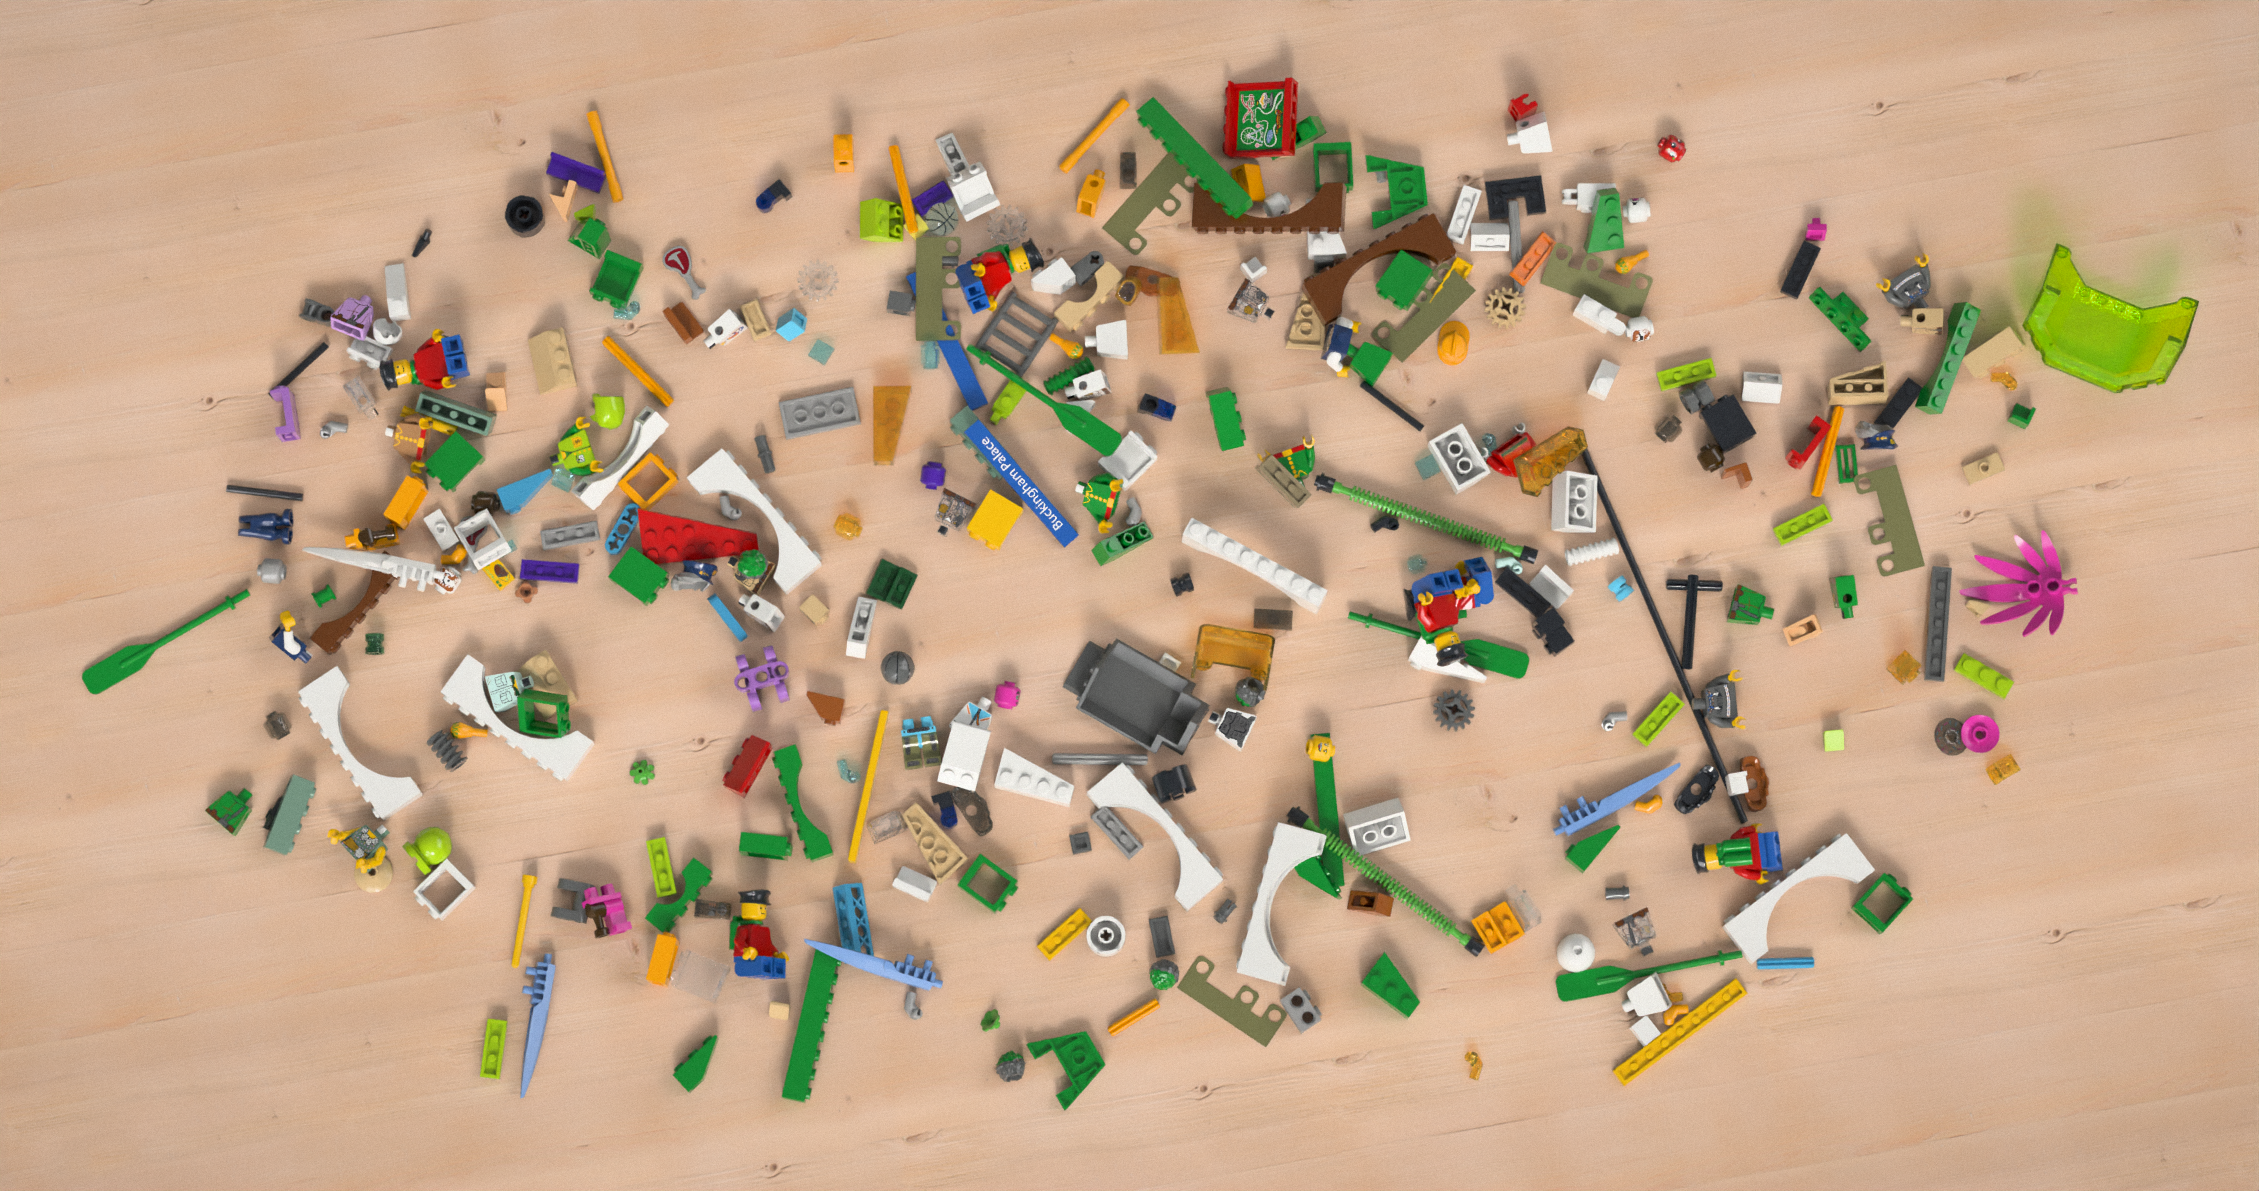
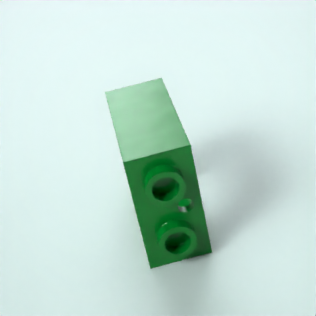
M1351 142L1313 144L1315 192H1319L1323 184H1320L1318 155L1346 154L1348 182L1345 183L1347 187L1346 194L1349 191H1353Z
M525 689L517 696L520 732L562 738L570 730V705L567 695ZM534 702L555 705L557 724L535 720Z
M741 832L739 852L742 856L788 861V856H792L793 845L788 837Z
M979 854L957 884L961 890L994 914L1004 909L1007 904L1005 902L1009 895L1013 896L1019 888L1016 886L1018 881L982 854ZM984 864L1010 882L994 905L968 887Z
M1883 873L1851 908L1879 935L1888 928L1913 900L1911 897L1912 893L1905 887L1901 888L1896 883L1897 879L1891 874L1887 875L1886 873ZM1882 882L1903 900V903L1884 923L1863 905V902Z

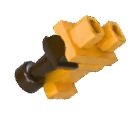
M394 523L386 525L385 530L372 531L369 528H365V530L361 531L357 528L353 529L354 534L344 536L346 547L353 550L368 551V549L377 550L400 545L397 526Z

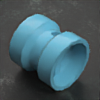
M1623 575L1608 586V589L1616 594L1615 598L1618 602L1634 592L1633 588L1626 584V579Z

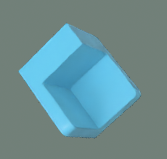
M793 308L778 318L776 332L787 341H791L805 332L807 318Z

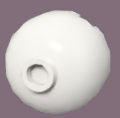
M1574 933L1567 935L1557 946L1559 964L1569 972L1586 970L1595 959L1594 944L1588 937L1582 934Z

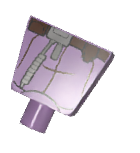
M363 295L360 300L347 298L331 315V328L364 341L374 318L373 307L370 305L372 303L371 298Z

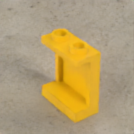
M990 489L967 526L968 535L976 541L981 539L986 542L984 545L989 549L995 550L996 548L1000 551L1003 542L1017 519H1020L1023 514V508Z

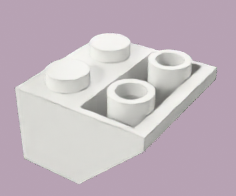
M1062 257L1059 260H1052L1047 265L1048 268L1043 271H1037L1032 275L1033 278L1031 279L1034 291L1061 295L1076 284L1075 274Z

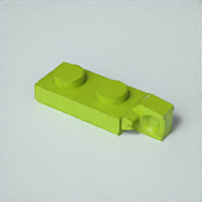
M1010 380L991 409L994 413L990 418V422L997 425L1001 418L1006 420L1027 391Z

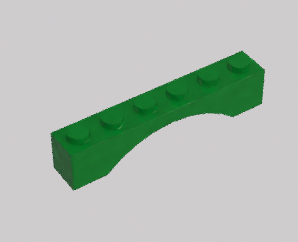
M1968 302L1953 304L1947 320L1948 336L1942 357L1934 373L1921 389L1915 404L1916 408L1929 415L1942 414L1981 310Z
M796 744L774 751L775 757H772L775 769H780L781 775L778 778L781 787H786L787 793L784 795L787 804H792L794 811L790 813L793 822H798L800 829L797 830L800 841L804 840L806 847L803 848L806 859L810 858L813 863L833 856L834 854L827 835L818 830L808 820L800 805L798 780L803 764Z

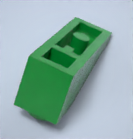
M1616 825L1579 841L1576 846L1571 844L1565 852L1567 854L1565 860L1583 874L1621 827Z

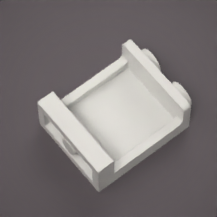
M981 162L972 164L946 178L966 222L1000 205Z
M1131 430L1112 456H1103L1098 461V466L1105 473L1110 472L1117 479L1123 480L1122 489L1124 491L1157 461V451L1151 445L1147 446L1142 442L1144 439L1138 432L1133 433Z

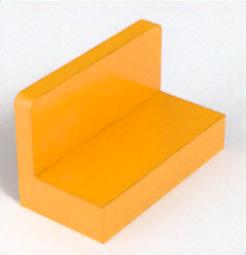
M1242 164L1231 169L1232 178L1251 197L1252 202H1264L1266 196L1260 166Z

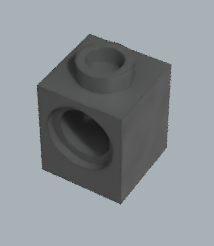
M890 290L887 313L910 317L911 311L914 312L916 305L913 295Z

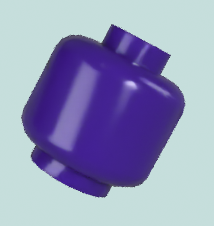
M927 461V464L922 466L920 482L926 485V489L937 490V486H943L945 483L946 468L942 466V463Z

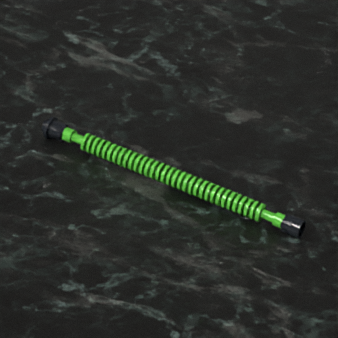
M1323 472L1321 476L1317 475L1314 486L1317 487L1316 491L1342 493L1350 496L1349 500L1351 501L1354 497V502H1357V499H1359V504L1364 501L1363 505L1366 506L1368 502V507L1374 504V509L1377 505V510L1379 511L1382 507V512H1385V509H1388V514L1391 510V515L1397 512L1396 517H1399V514H1402L1400 517L1402 519L1405 515V520L1411 517V522H1413V519H1415L1414 523L1416 524L1419 520V525L1425 522L1424 526L1426 527L1429 524L1428 528L1434 525V530L1439 527V532L1441 529H1443L1442 533L1448 530L1447 534L1450 535L1453 532L1452 536H1455L1457 533V538L1462 535V540L1467 537L1466 541H1469L1471 538V543L1476 540L1475 544L1477 545L1480 541V546H1483L1485 543V548L1490 545L1489 549L1491 550L1494 546V551L1500 548L1499 553L1502 550L1511 552L1514 556L1520 557L1519 560L1534 564L1539 551L1526 545L1523 547L1517 544L1516 546L1505 542L1506 538L1500 541L1501 537L1499 536L1496 539L1497 535L1491 538L1492 534L1489 533L1486 536L1487 532L1485 531L1483 535V530L1477 533V528L1472 531L1473 527H1470V530H1468L1469 525L1463 528V523L1458 526L1459 522H1456V525H1454V520L1449 523L1450 519L1448 518L1445 522V517H1442V520H1440V515L1435 518L1436 514L1434 513L1431 517V512L1425 515L1426 510L1421 513L1422 509L1419 508L1417 512V507H1414V510H1412L1413 506L1411 505L1408 509V504L1405 503L1403 507V502L1398 505L1399 501L1397 500L1394 504V499L1388 502V497L1385 501V496L1382 495L1380 499V494H1377L1374 497V492L1371 496V491L1365 494L1366 490L1363 489L1360 492L1361 488L1359 487L1357 491V486H1354L1353 489L1342 486V483L1337 482L1334 478L1325 476Z
M1300 806L1291 808L1286 815L1289 818L1287 822L1290 823L1291 821L1299 828L1326 835V848L1330 845L1329 850L1331 851L1334 848V854L1338 851L1337 856L1342 854L1341 859L1346 857L1345 862L1351 860L1349 865L1355 863L1353 867L1359 866L1358 871L1363 869L1362 874L1366 871V877L1370 874V880L1374 877V883L1378 880V886L1382 883V889L1386 886V892L1390 889V895L1394 892L1393 897L1396 898L1398 895L1397 900L1400 901L1402 898L1401 903L1407 902L1405 906L1408 907L1411 904V910L1415 907V913L1419 910V916L1423 913V919L1427 916V922L1431 919V925L1435 922V928L1439 925L1438 930L1443 928L1442 933L1447 931L1446 936L1452 934L1460 940L1459 943L1465 946L1464 948L1475 957L1479 955L1485 946L1484 943L1456 929L1457 924L1451 925L1452 920L1447 922L1448 917L1443 919L1444 914L1439 916L1440 911L1435 913L1436 908L1431 910L1432 905L1427 907L1429 903L1423 904L1425 900L1419 901L1421 898L1419 896L1415 899L1417 894L1414 893L1411 896L1412 891L1410 890L1407 893V887L1403 890V884L1399 887V881L1395 884V878L1391 881V875L1387 878L1388 873L1383 875L1384 870L1378 871L1380 867L1374 869L1376 864L1370 866L1371 861L1366 863L1367 858L1362 860L1363 855L1358 857L1360 853L1354 854L1355 849L1350 851L1351 846L1346 848L1347 843L1342 845L1343 840L1338 842L1339 837L1334 839L1335 834L1329 836L1332 832L1325 833L1328 829L1321 830L1314 825L1315 822L1309 819L1310 816L1300 810Z

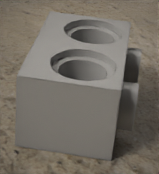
M1299 987L1282 998L1280 1003L1302 1034L1319 1023L1322 1014L1316 1005L1313 1007L1309 1002L1311 997L1305 989L1302 991ZM1295 996L1302 999V1004L1298 1007L1291 1003V999ZM1304 1013L1312 1014V1022L1306 1023L1303 1021L1302 1015Z

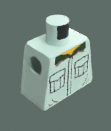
M508 672L485 677L495 712H505L517 705V696L525 689L534 687L532 677L522 678L520 672Z

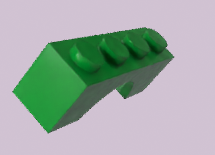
M694 857L681 872L686 883L682 897L672 904L656 903L645 917L649 923L662 933H670L676 926V919L679 916L682 918L689 909L687 908L691 901L695 902L701 894L699 892L703 886L707 887L713 880L711 877L713 875L712 871Z

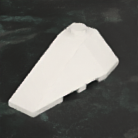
M1422 636L1408 659L1411 662L1410 665L1417 670L1423 669L1480 683H1485L1487 679L1485 675L1465 663L1461 665L1460 660L1445 667L1438 666L1435 644L1427 645Z

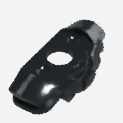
M1708 764L1700 769L1677 797L1674 803L1675 808L1680 813L1687 814L1691 813L1695 808H1699L1705 802L1707 803L1712 797L1713 790L1716 788L1715 784L1719 779L1718 771ZM1693 784L1700 785V794H1692L1691 786Z

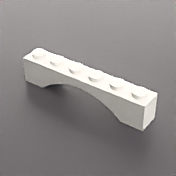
M646 406L634 419L630 439L619 457L604 468L602 473L597 472L584 476L571 492L586 506L594 510L613 491L616 484L627 475L632 466L640 460V457L651 448L655 440L665 432L669 424L655 410Z

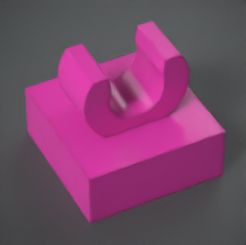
M1812 218V223L1807 224L1806 241H1825L1827 224H1820V218Z

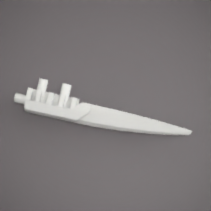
M304 547L302 551L334 561L382 573H392L394 577H400L398 583L400 587H406L407 579H412V581L418 580V591L425 590L426 582L433 585L435 578L443 580L445 572L436 571L435 564L387 554L327 547Z

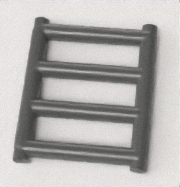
M1012 291L975 347L984 352H991L993 358L1017 372L1016 375L1021 378L1059 320L1056 318L1051 319L1016 297L1017 294ZM1012 303L1046 324L1047 327L1043 333L1036 332L1006 313ZM1002 319L1035 339L1037 342L1031 350L998 330L996 327ZM990 336L997 337L1027 356L1021 366L988 346L986 342Z

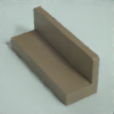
M1272 454L1260 465L1254 467L1294 508H1299L1312 495Z

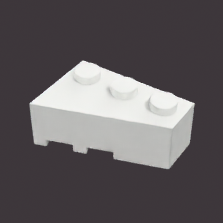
M1306 199V204L1312 199ZM1307 232L1308 260H1314V256L1333 255L1334 259L1346 257L1347 252L1339 234H1328L1327 232L1309 234Z

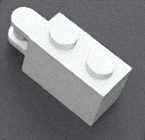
M1578 183L1576 189L1562 190V194H1564L1562 204L1576 205V210H1581L1582 213L1592 212L1596 190L1616 188V183ZM1571 194H1576V199H1571Z
M1585 294L1574 310L1573 316L1604 334L1610 331L1617 336H1621L1626 329L1625 324L1615 318L1617 313Z

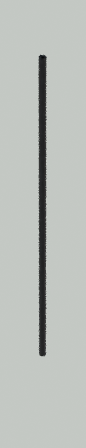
M1581 435L1577 436L1574 439L1590 475L1597 476V492L1692 709L1691 701L1692 698H1695L1585 442ZM1692 709L1727 790L1725 777L1728 773L1700 709ZM1729 796L1740 823L1747 822L1748 819L1738 796Z

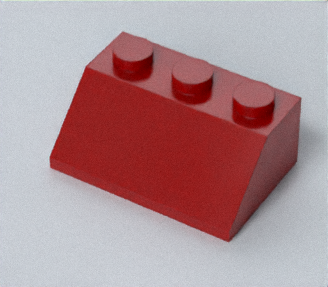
M754 735L744 740L741 746L743 751L740 755L737 754L735 756L731 772L727 771L722 780L724 788L744 799L773 749L770 742Z

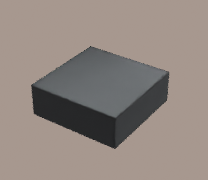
M1333 255L1314 256V273H1320L1322 269L1328 266L1330 268L1333 267Z
M1088 832L1069 835L1073 855L1092 851Z

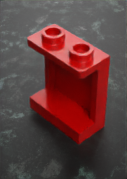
M1816 415L1807 428L1816 436L1803 454H1799L1794 449H1791L1785 458L1787 464L1794 469L1798 468L1801 470L1832 426Z

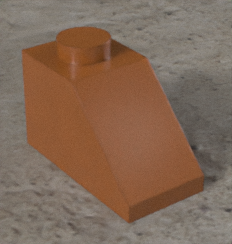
M807 691L806 695L821 720H824V724L835 726L836 723L841 724L846 703L845 699Z
M1351 890L1347 909L1376 916L1390 917L1394 898L1381 893Z

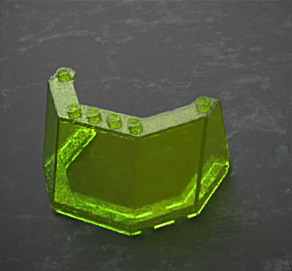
M2056 243L2022 324L2024 330L2030 334V340L2036 351L2041 353L2043 363L2115 394L2121 393L2125 389L2132 388V390L2147 388L2150 384H2165L2186 347L2199 301L2190 297H2181L2177 302L2140 308L2087 286L2071 259V250Z

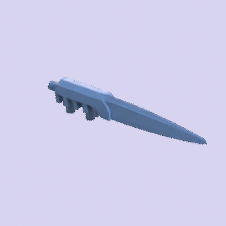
M1677 763L1603 798L1598 803L1593 801L1587 804L1582 796L1576 799L1580 809L1570 813L1566 805L1560 807L1559 809L1563 817L1558 819L1560 826L1553 829L1554 834L1557 836L1565 832L1567 836H1570L1614 813L1658 785L1676 771L1681 764Z
M804 938V942L813 948L875 975L927 991L932 986L942 987L943 981L935 979L936 973L930 971L933 961L925 960L922 969L912 966L914 956L907 954L904 963L896 960L893 964L889 960Z
M545 953L543 962H536V968L527 966L525 974L535 975L532 982L533 987L523 986L522 993L531 995L529 1003L534 1004V1006L530 1008L520 1098H524L545 1032L556 965L551 964L552 954Z

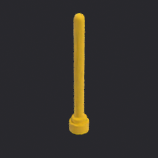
M522 875L521 882L523 883L524 892L511 963L513 968L519 966L532 888L537 885L538 877Z

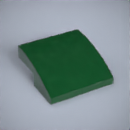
M881 559L865 594L902 610L918 575Z

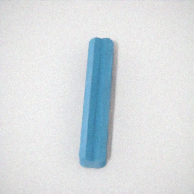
M1813 957L1762 958L1757 959L1756 964L1757 969L1813 968L1815 963Z

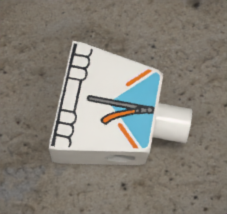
M981 697L977 705L969 701L950 722L949 727L952 728L953 721L988 730L993 716L987 710L992 702L985 697Z

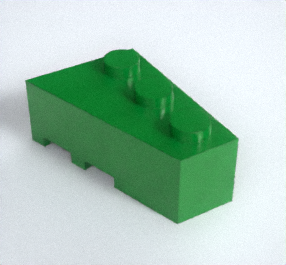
M588 218L578 223L567 241L600 260L610 244L611 238L604 222L597 218L595 221Z

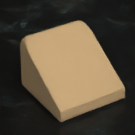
M1969 600L1965 604V607L1977 618H1980L1991 606L1990 604Z
M770 1001L769 1017L788 1020L791 1006L786 1003Z

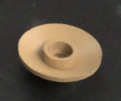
M385 857L381 865L372 868L376 870L374 876H370L368 872L362 873L361 868L356 869L355 866V881L364 891L370 893L380 892L391 883L393 869Z

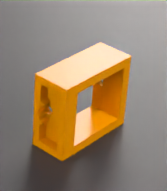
M651 452L618 483L619 488L635 504L647 511L655 506L679 483L676 478L678 476L671 467L667 469L663 465L664 460L658 454L654 456ZM652 461L670 480L648 501H645L628 483Z
M407 475L383 514L390 523H394L404 531L429 492L423 480L416 476L411 478Z
M663 932V935H657L646 980L649 983L664 987L669 986L680 944L674 934Z

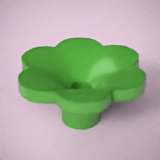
M993 1009L985 1014L984 1019L981 1021L983 1031L987 1032L989 1029L999 1028L1000 1015H998V1010Z

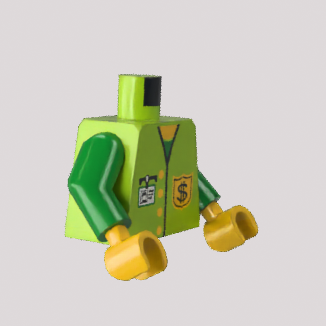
M586 416L576 419V423L560 438L558 443L560 453L550 456L553 466L564 463L567 472L582 477L604 471L598 468L602 461L595 460L585 429L582 430L590 426V423L583 424Z

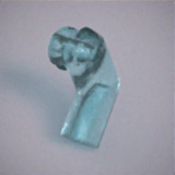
M632 301L625 310L614 309V319L632 320L640 312V304L637 301Z
M1485 433L1482 440L1485 442L1488 455L1491 456L1490 452L1497 448L1496 437L1493 434Z
M846 759L837 761L840 777L851 784L860 781V773L849 770Z

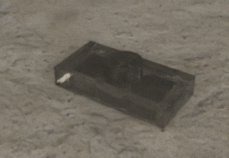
M1255 608L1253 628L1292 631L1293 611Z

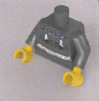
M1922 253L1923 259L1921 261L1917 255L1915 256V261L1919 263V266L1917 264L1891 281L1882 278L1884 281L1883 286L1880 283H1876V287L1882 289V293L1888 303L1897 307H1903L1904 309L1909 308L1913 304L1916 309L1929 307L1923 299L1928 295L1931 288L1930 271L1927 264L1929 257L1926 254Z
M1733 670L1730 674L1718 676L1706 684L1705 689L1701 691V698H1692V709H1702L1703 718H1707L1710 723L1719 728H1734L1736 726L1739 729H1745L1746 726H1739V722L1746 719L1738 716L1735 682H1732V680L1741 681L1743 679L1735 678V673L1740 672V670Z

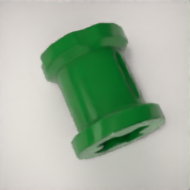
M329 584L325 585L326 587L319 592L311 593L319 608L323 607L322 605L329 600L337 599Z

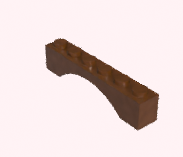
M384 550V552L382 553V554L390 555V554H389L387 551H385V550ZM372 570L370 585L360 603L345 616L331 622L322 623L310 639L327 654H335L341 647L340 643L353 634V628L357 623L361 624L367 616L365 614L368 610L374 609L377 606L380 596L387 594L392 587L391 583L400 577H394L392 573L387 574Z

